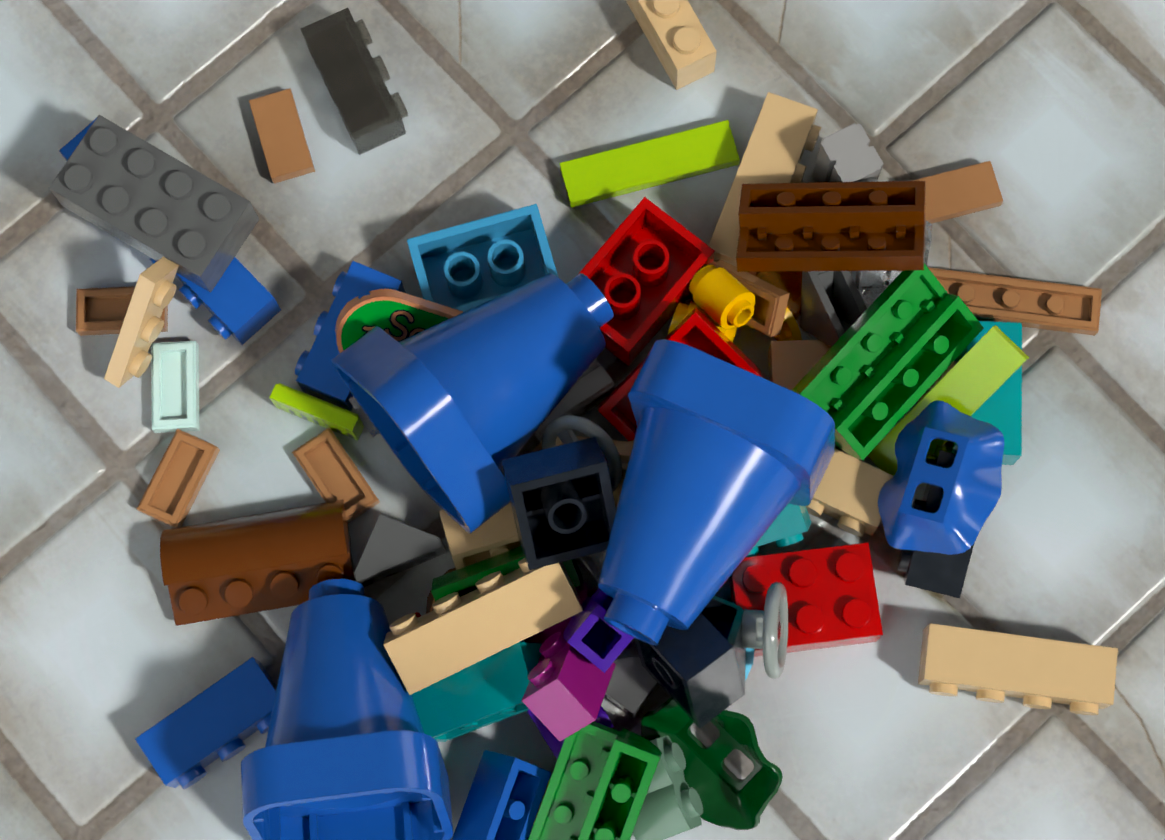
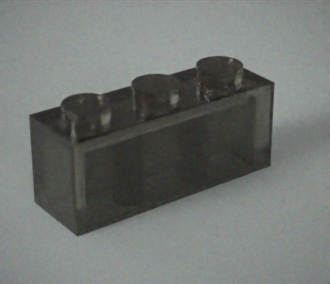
M346 8L301 28L306 46L358 154H363L406 134L402 118L407 117L408 112L399 93L396 92L390 95L385 82L390 80V76L381 56L372 58L367 48V45L373 42L364 21L361 19L355 22L349 9Z

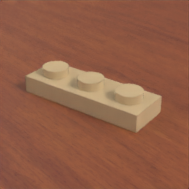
M164 256L143 271L137 280L104 377L106 381L118 388L133 376L139 378L148 368L152 359V355L148 353L149 348L164 326V320L160 319L163 309L170 303L176 292L177 286L173 284L179 265Z

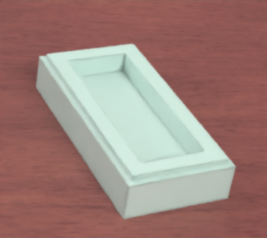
M196 341L151 343L152 431L154 433L176 432L177 429L183 432L200 431L199 344Z

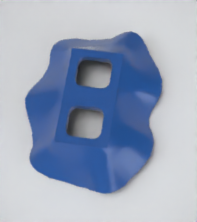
M936 400L931 402L914 420L901 430L895 442L897 472L893 478L883 485L878 497L879 514L884 526L886 540L890 546L896 549L947 555L960 554L971 548L985 521L1001 497V469L1005 443L1003 434L998 428L990 423L966 415L944 401ZM938 438L957 443L958 450L954 463L950 468H942L926 462V456L932 440ZM926 483L943 488V498L936 513H928L912 507V500L919 484Z

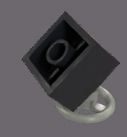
M575 415L558 417L547 426L543 433L542 450L501 460L519 542L529 570L606 551L616 514L613 492L621 480L622 463L614 442L601 427L586 418ZM572 429L578 430L590 438L578 440ZM557 436L559 437L563 445H555Z
M774 582L769 586L764 610H743L732 602L714 596L687 630L666 626L658 645H651L634 638L642 666L699 728L703 727L745 695L746 648L763 649V662L766 674L773 679L781 676L784 670L788 643V601L786 589L782 583Z

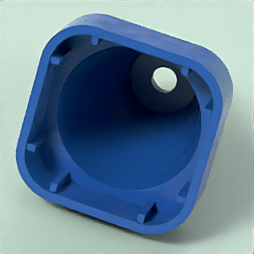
M549 273L400 342L376 326L334 357L331 362L342 381L410 476L437 505L466 532L471 534L510 503L506 480L502 474L503 466L501 460L515 457L603 351L606 347V342L600 328L614 317V313L605 296L586 275L579 273L565 284L556 275Z
M666 339L655 341L628 394L637 430L598 582V587L613 598L604 616V620L618 630L651 645H658L666 626L679 630H687L788 503L798 506H808L811 503L835 452V422L817 404L794 391L696 348Z
M332 579L317 583L309 590V600L297 606L291 614L265 748L253 751L241 761L243 825L252 840H450L453 837L449 777L438 742L433 737L424 733L412 694L409 695L383 645L386 633L391 631L384 607L378 601L366 597L364 587L359 582L348 579Z

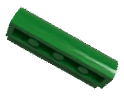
M924 263V270L902 271L791 391L802 395L825 410L835 422V445L851 456L864 460L984 327L959 296L948 294Z
M595 721L565 738L528 840H630L660 761L661 750L652 742L624 728L620 732Z

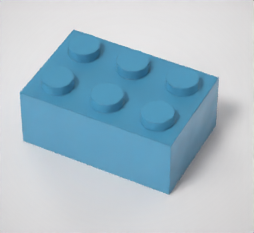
M537 204L407 239L423 299L463 312L549 273L558 277Z

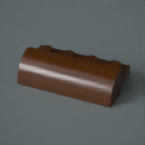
M925 181L742 184L738 212L740 230L736 254L737 272L924 270L926 243Z
M344 500L163 530L160 537L161 570L164 586L168 585L175 625L179 626L296 606L309 600V590L317 583L332 579L356 581Z

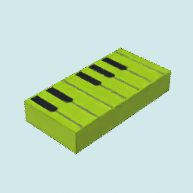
M281 383L275 384L269 397L276 408L325 428L330 427L331 430L355 440H359L364 425L358 414Z

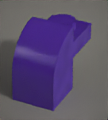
M598 588L591 598L587 596L583 601V611L571 618L563 633V639L605 673L634 637L618 630L604 620V616L613 598Z

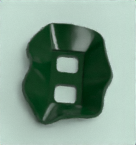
M672 698L668 699L654 711L646 713L641 721V736L651 741L668 735L672 743L675 742L680 746L686 760V768L683 770L685 781L689 788L692 787L697 791L702 801L703 814L700 817L712 824L734 830H749L757 827L760 823L761 814L778 792L783 775L778 766L769 762L764 757L758 745L751 720L741 713L728 710L722 711L711 720L719 729L720 736L711 746H705L691 732V725L694 722ZM734 749L740 750L754 764L753 771L745 779L737 778L724 764L725 758Z

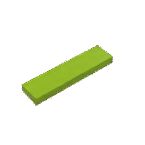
M725 120L561 162L559 165L570 207L573 208L739 165L740 158L729 121Z
M996 325L993 326L867 456L882 471L894 476L897 472L896 439L901 430L914 420L931 402L936 400L944 401L958 411L972 416L1029 357ZM938 438L932 440L927 454L933 455L936 445L942 446L946 440Z

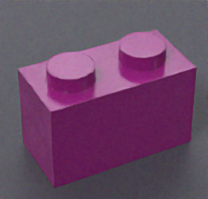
M556 632L547 638L539 649L541 656L537 665L528 675L530 682L522 702L559 741H562L596 720L616 664L613 662L605 673L602 672L566 642L561 632Z

